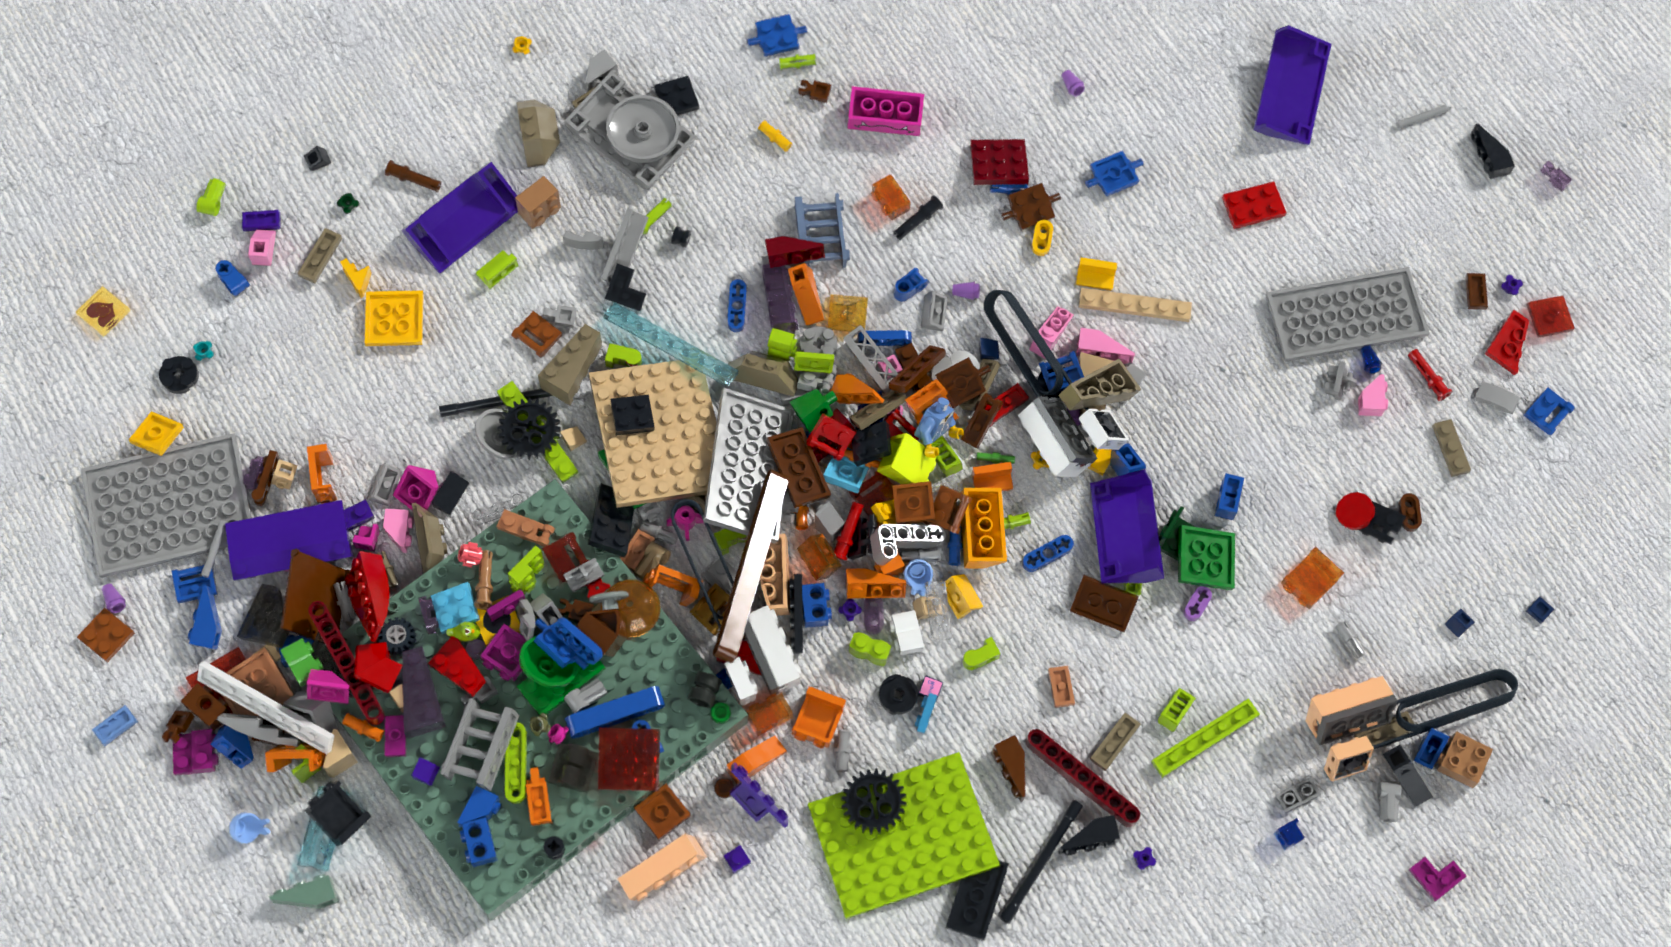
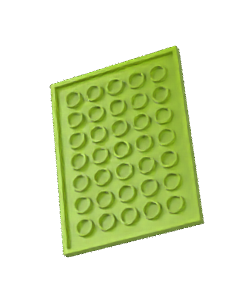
M960 752L893 774L892 781L897 779L900 781L897 787L904 786V790L900 793L906 794V798L901 801L907 802V806L901 807L905 810V814H899L901 822L894 820L895 828L888 825L889 832L881 828V834H878L876 829L870 835L869 829H866L864 833H862L861 826L855 829L856 822L849 824L848 820L851 816L844 817V813L848 809H842L841 806L847 803L841 801V797L847 796L843 791L807 803L846 919L1000 867ZM870 784L869 788L871 793V802L873 804L874 816L876 819H878L879 815L876 804L877 801L875 799L873 785ZM879 786L876 791L879 794H885L888 789L885 786ZM864 789L857 792V796L860 798L866 797L868 794ZM884 805L880 811L888 814L891 811V807ZM863 809L860 815L862 817H869L871 811Z

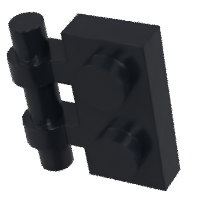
M1373 502L1375 515L1370 524L1359 531L1363 535L1377 538L1381 543L1386 542L1392 545L1395 538L1389 536V533L1393 532L1398 535L1406 516ZM1374 525L1384 528L1383 531L1380 532L1373 529Z
M868 515V522L866 518L859 517L851 539L853 540V545L848 550L847 558L854 560L866 556L867 548L868 553L872 554L870 535L878 528L875 515Z

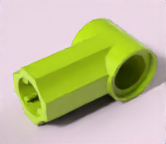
M217 178L209 180L204 195L198 199L197 212L212 216L218 215L221 206L220 200L226 187L225 182Z

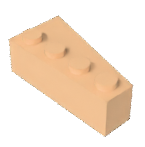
M779 534L776 544L770 542L759 579L766 605L769 606L770 610L774 609L777 616L790 615L789 555L786 534Z
M685 833L619 877L618 881L630 900L641 901L648 896L647 893L661 888L665 885V882L679 876L683 871L707 858L696 838Z

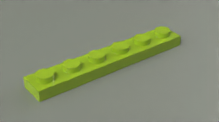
M513 381L497 390L498 396L506 407L514 408L513 402L515 401L519 405L521 404V399L528 403ZM525 414L518 416V419L521 421L528 418ZM541 419L536 422L539 426L545 425ZM529 426V428L526 429V431L530 432V430L533 429L532 426ZM534 437L531 441L537 444L541 442V439ZM557 442L556 446L550 445L552 452L545 450L546 456L543 457L560 481L564 483L576 475L578 470Z
M1248 698L1154 758L1151 763L1163 778L1257 718L1260 713Z

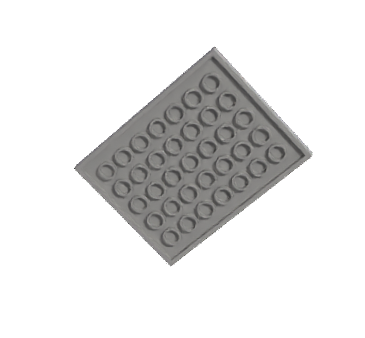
M235 433L168 448L162 456L150 452L81 468L96 561L101 578L209 553L220 521L230 523L252 518ZM226 529L218 550L228 548Z

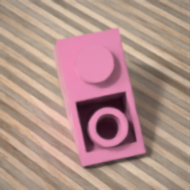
M255 231L250 239L248 253L252 265L271 266L276 231Z
M1380 374L1361 392L1358 397L1359 415L1382 416L1384 411L1388 409V399H1385L1388 385L1387 381L1384 380V374Z
M385 509L383 523L385 533L403 553H407L408 547H411L412 536L409 535L410 528H413L414 518L411 517L409 510Z

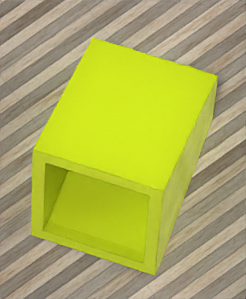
M907 433L891 437L892 454L882 458L877 472L900 484L928 482L929 474L936 466L935 460L937 456L935 458L926 457L924 454L926 447Z

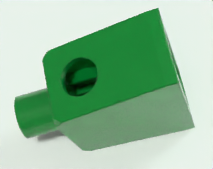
M814 389L790 401V404L807 430L812 432L822 414L829 417L833 415L829 405L836 402L838 398L833 391L823 396L818 389Z

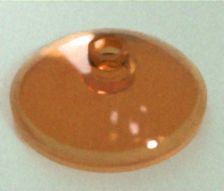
M629 579L614 584L606 591V593L614 591H626L629 593L627 598L617 601L618 610L621 612L625 622L627 637L641 636L655 626L660 616V601L657 593L651 586L639 580ZM628 602L634 603L631 607H628L626 604Z

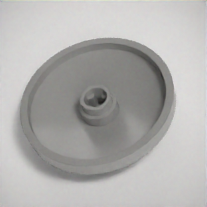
M635 95L623 99L612 108L606 122L607 139L614 151L625 159L640 163L657 161L667 156L676 146L680 134L679 119L673 108L665 101L649 95Z

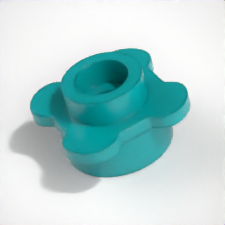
M201 341L193 346L196 352V360L201 361L203 358L210 359L214 356L210 341Z

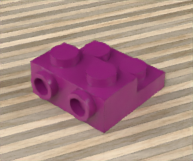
M503 624L481 654L482 665L490 671L493 668L499 671V676L505 681L511 679L515 682L523 671L519 662V653L526 639Z
M212 729L194 730L191 733L179 734V741L176 744L173 743V774L175 776L216 772L219 758L218 754L215 753V748L210 745L216 735Z

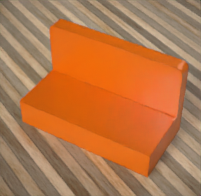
M1011 462L973 467L972 478L974 488H1001L1002 491L1012 490Z

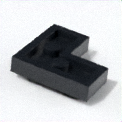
M617 263L605 296L606 300L641 311L646 293L629 288L635 269Z

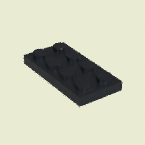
M602 483L597 491L588 545L625 557L628 551L634 508L632 506L617 508L613 488Z
M999 860L1000 867L961 879L945 929L983 942L985 941L1009 863Z

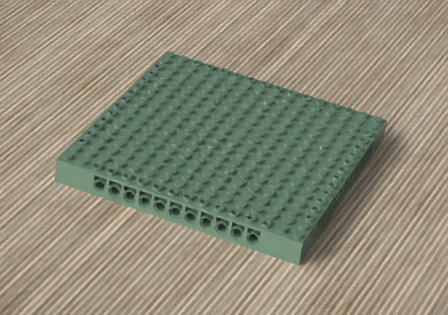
M556 479L511 510L513 513L555 528L553 535L549 537L550 542L547 547L497 529L496 526L499 520L468 541L477 543V547L482 548L481 550H489V552L493 553L491 569L493 592L491 593L490 601L493 602L514 593L510 589L512 586L509 584L510 580L507 573L536 545L542 551L544 567L538 574L534 573L536 579L534 589L530 593L526 592L524 594L529 603L544 593L560 609L566 607L565 604H561L559 601L560 598H564L570 604H573L574 599L593 604V611L603 610L602 603H591L589 601V598H587L589 592L587 586L572 592L563 574L595 558L604 573V576L601 577L602 582L611 586L605 593L626 591L629 593V596L617 601L618 610L621 612L625 622L627 639L614 657L603 655L600 659L606 670L589 683L598 678L604 685L607 694L592 703L589 708L653 686L659 687L665 707L579 738H571L568 731L561 743H550L548 732L535 736L530 729V719L539 715L517 689V686L528 678L527 675L522 671L515 682L511 679L505 681L499 676V671L494 668L490 671L484 667L481 654L486 649V645L481 633L473 641L465 642L459 640L482 676H488L498 691L496 696L483 704H480L477 700L476 702L481 706L480 709L501 714L504 708L508 707L520 715L517 722L521 723L527 731L526 780H531L530 768L538 767L540 778L545 777L552 823L531 826L527 792L525 799L518 804H513L507 800L505 796L504 755L493 787L489 791L499 796L501 807L496 815L493 814L492 818L487 820L498 861L478 867H473L471 862L467 863L464 852L468 850L467 843H462L460 831L463 828L459 827L457 822L475 787H482L476 783L477 779L455 773L452 781H450L440 773L442 763L447 758L463 717L465 706L462 703L461 697L468 693L428 664L451 637L446 633L440 632L431 595L468 582L471 586L474 600H477L475 587L479 582L480 564L478 566L473 565L472 568L463 566V562H459L458 559L459 549L389 599L387 616L384 622L387 624L390 618L392 620H395V617H398L399 620L404 618L406 622L409 621L416 633V643L413 644V649H409V653L404 652L403 656L399 654L393 656L390 653L391 660L403 665L391 691L400 684L403 685L405 689L406 712H401L391 698L390 692L386 693L371 685L369 686L385 716L406 715V756L385 757V716L383 722L373 725L384 730V734L379 742L364 734L361 736L357 734L358 731L342 725V721L347 713L363 721L366 719L350 688L348 704L330 702L333 715L490 921L635 811L634 808L664 784H670L748 723V714L723 683H721L719 690L714 693L716 698L713 705L721 702L730 707L731 717L726 723L718 724L714 722L711 718V708L698 706L688 700L691 688L696 687L694 680L697 672L701 671L716 675L620 557L588 545L592 523ZM538 531L537 536H542L543 532ZM517 606L516 609H515L516 615H517L518 607H519V606ZM568 613L566 615H562L563 618L569 620ZM360 620L341 633L354 658L356 646L380 643L378 637L376 642L371 641ZM569 620L574 626H577L579 623ZM536 625L533 637H536L540 633H542V631ZM335 643L332 649H339L342 643ZM326 645L312 654L314 660L319 659L324 671H332L345 681ZM344 660L342 666H348L351 660ZM355 677L351 679V683H357L359 681V679ZM362 694L360 700L368 699L370 694ZM566 701L547 714V721L551 727L555 724H559L562 727L567 726L565 718L574 714ZM371 711L369 717H376L379 711ZM476 717L472 728L494 733L499 722ZM638 720H644L650 725L664 749V752L648 761L642 756L632 735V726ZM639 727L638 733L640 732L642 735L645 734V729L642 730L641 727ZM516 731L513 736L518 737L520 732ZM469 735L465 747L487 752L491 741ZM462 754L458 766L479 771L483 766L484 760ZM420 757L440 767L432 786L412 778V773ZM514 791L513 796L517 797L520 792ZM472 830L470 836L473 838L478 837L481 830ZM551 836L562 839L565 846L564 855L557 860L548 858L544 851V842ZM478 849L475 852V856L482 857L486 850Z

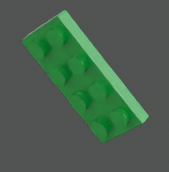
M599 660L595 664H589L584 670L578 665V672L574 680L564 687H544L533 682L528 677L517 686V689L539 716L541 713L549 714L565 701L564 697L575 689H581L606 670V668Z

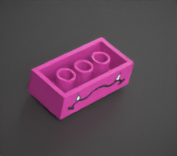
M852 86L848 129L920 136L924 94Z

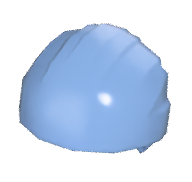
M923 559L911 560L905 566L904 579L911 587V595L919 594L925 596V588L932 581L933 570L930 564Z
M240 813L233 817L230 822V836L238 843H250L259 834L268 835L271 833L270 829L264 827V825L270 823V820L259 819L252 813Z

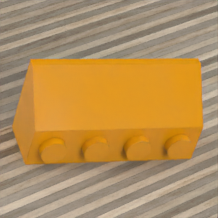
M963 488L961 493L973 498L971 504H968L961 522L964 569H983L1006 563L1002 489Z

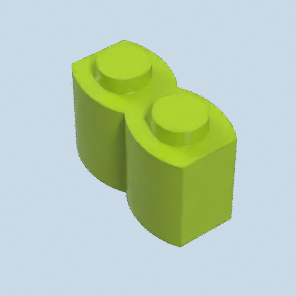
M772 328L768 339V355L790 361L791 357L794 358V354L797 351L795 334Z
M859 632L854 633L849 645V653L859 659H867L872 664L878 666L886 665L891 651V646L887 642L879 639L873 640L870 636Z

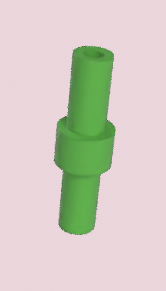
M977 452L976 460L991 461L993 464L1000 462L1015 464V456L1000 455L998 452H992V454Z

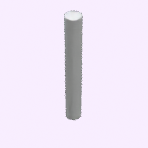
M1446 105L1398 121L1396 126L1398 129L1445 113L1448 111Z
M225 521L219 522L201 573L203 577L208 578L226 529L225 523L227 522Z

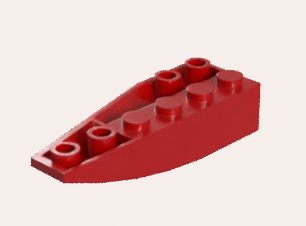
M359 551L357 557L352 561L351 571L346 574L345 581L348 588V597H350L353 609L371 641L376 642L387 616L390 591L388 577L382 555Z

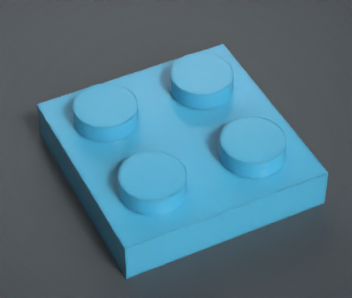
M832 456L823 476L826 482L858 494L869 471V467H866L865 464L857 467L847 457L843 456L841 461H837Z
M468 582L431 595L441 633H446L447 629L454 628L462 622L474 623L480 620L477 608L474 606L475 600L471 586Z

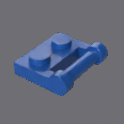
M1075 351L1069 352V355L1057 359L1060 365L1069 362L1073 363L1072 366L1063 368L1072 383L1084 377ZM1048 362L1038 363L1048 391H1050L1055 386V372L1048 374L1047 370L1052 369ZM1064 376L1063 385L1059 391H1062L1069 386Z
M1547 388L1524 416L1548 435H1553L1556 427L1568 413H1572L1575 407L1550 388ZM1559 406L1562 410L1550 423H1546L1544 420Z
M204 565L184 570H172L176 598L179 604L197 600L203 585L211 587L213 595H218L213 566L208 578L202 576L181 581V578L201 574Z

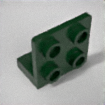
M1180 506L1178 511L1174 509L1159 536L1161 552L1175 560H1178L1179 526L1195 527L1180 518L1184 510L1182 506Z

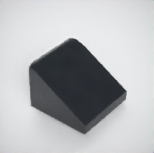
M319 146L314 147L304 155L310 171L331 163L325 148Z

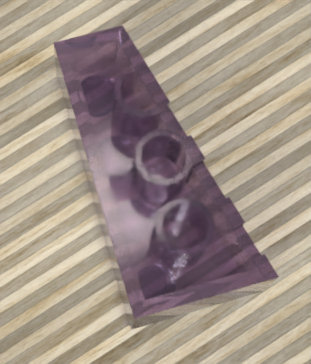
M769 264L762 265L771 331L772 328L795 334V330H798V321L794 316V313H796L795 303L791 300V296H793L792 286L788 285V280L790 279L788 268L785 269V265L770 268Z
M422 646L403 652L404 734L407 739L447 727L427 657Z

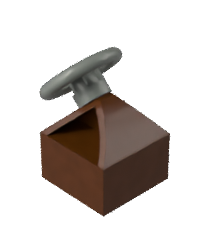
M614 591L591 596L589 601L591 603H602L603 610L586 612L576 626L601 648L605 656L614 657L627 639L625 622L621 612L618 610L617 603L618 600L629 596V593L626 591Z

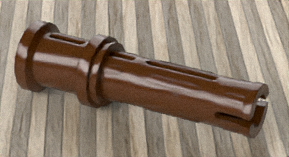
M393 160L388 162L385 169L386 176H394L402 182L407 180L435 192H439L441 188L439 186L442 184L441 181L414 172L408 166H401L394 163Z

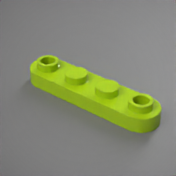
M517 722L505 752V796L513 804L522 802L526 797L527 731L521 723ZM516 731L520 732L518 737L513 736ZM514 791L520 792L517 797L513 796Z

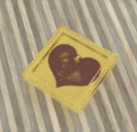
M102 286L76 311V314L104 337L131 310Z

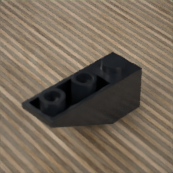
M1475 124L1471 131V139L1477 146V154L1483 161L1485 173H1488L1490 179L1510 175L1515 164L1509 150L1480 124Z
M1401 744L1383 754L1415 807L1433 797Z
M1115 815L1094 819L1062 845L1058 851L1059 854L1065 853V856L1076 854L1078 850L1084 849L1085 852L1096 850L1098 846L1104 845V848L1116 846V843L1120 840Z

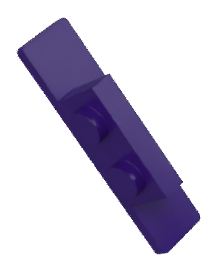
M734 762L731 766V772L741 782L730 791V795L756 822L770 812L786 828L788 826L787 813L775 805L774 799L769 794H764L760 784L756 780L752 781L749 778L748 772L742 765L738 766Z

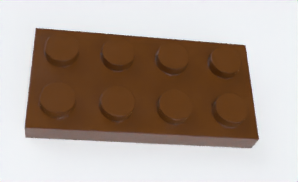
M803 427L767 437L766 441L779 473L789 477L786 489L794 508L830 498V490L813 450L806 444L807 436Z

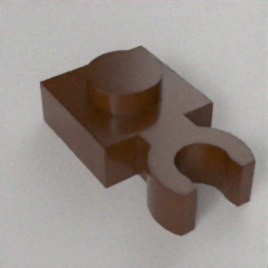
M801 80V86L806 88H799L798 94H810L811 100L828 102L832 84L814 80L813 84H810L807 80Z
M560 598V603L565 604L566 607L564 609H557L561 615L568 613L569 620L580 622L586 612L593 611L594 605L574 599L573 604H570L567 599Z
M175 710L166 725L168 730L162 735L166 743L171 739L176 744L180 739L179 734L181 732L186 733L195 718L192 712Z

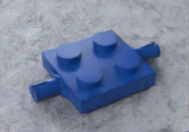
M790 14L755 22L757 37L747 39L748 46L759 44L763 50L764 57L799 49L797 35L807 33L806 25L795 28Z
M1120 151L1091 163L1090 169L1094 174V178L1085 181L1087 188L1098 184L1105 196H1110L1138 184L1139 178L1135 173V168L1143 166L1144 162L1141 158L1131 162L1124 152Z
M541 618L536 620L535 625L542 633L536 636L534 642L561 668L574 662L582 670L588 667L589 663L554 635L552 625L548 626ZM574 637L575 642L581 645L580 641Z

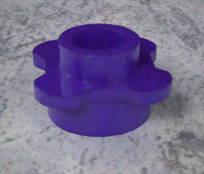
M1507 275L1506 281L1501 285V288L1507 294L1517 295L1519 288L1523 286V281L1515 279L1512 275Z
M847 599L843 606L839 607L838 611L846 617L847 621H853L854 617L862 612V608L853 599Z
M1145 847L1144 850L1133 853L1137 867L1140 870L1154 866L1157 862L1152 856V849L1150 847Z

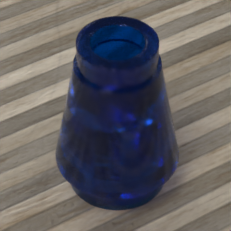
M1371 346L1362 347L1360 351L1364 370L1368 374L1378 373L1382 369V362Z

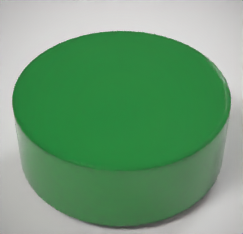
M720 702L713 705L711 708V718L714 722L723 724L730 719L731 710L727 704Z

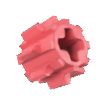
M468 542V544L460 546L458 559L459 562H463V566L472 568L473 565L478 566L480 564L483 550L477 547V543Z

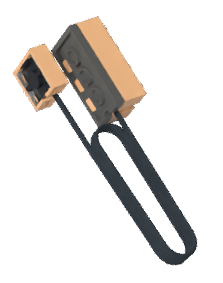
M1494 669L1397 700L1383 676L1373 677L1365 682L1353 683L1348 687L1334 689L1329 693L1314 696L1311 698L1305 721L1319 745H1323L1391 723L1393 717L1392 710H1395L1396 705L1400 704L1396 711V721L1401 728L1411 731V733L1373 746L1367 736L1355 737L1342 744H1334L1330 747L1324 767L1326 774L1332 782L1367 771L1369 765L1368 758L1372 756L1374 749L1422 734L1431 728L1436 729L1507 704L1515 696L1518 681L1511 672L1504 669ZM1493 680L1507 683L1512 690L1506 694L1420 724L1409 723L1400 714V711L1404 708Z

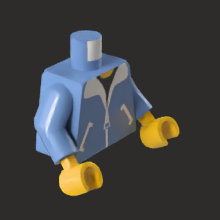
M939 398L936 403L924 412L914 433V436L922 440L923 444L926 445L924 454L928 458H935V456L939 455L938 447H932L931 444L946 433L948 429L951 438L959 439L958 435H964L962 428L955 427L954 409L949 406V401L946 398Z

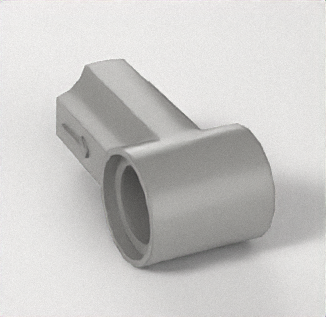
M597 678L585 687L571 691L564 697V700L572 712L577 713L588 709L592 703L605 696L607 691L602 682Z
M1379 781L1377 796L1380 799V821L1387 823L1397 822L1401 784Z

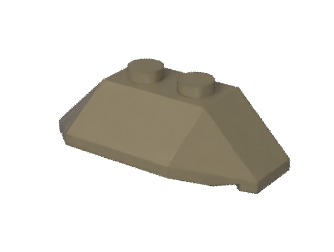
M535 99L516 102L527 168L546 165L548 159L560 144L555 109Z
M751 351L729 362L722 374V377L793 397L798 389V378L788 360L756 351Z
M412 503L422 573L424 574L444 560V554H448L446 542L442 543L441 536L445 535L443 524H439L436 516L417 503Z

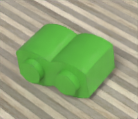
M303 638L281 649L300 687L307 685L311 669H324L319 659L314 660L311 653L314 650L309 641L305 643Z

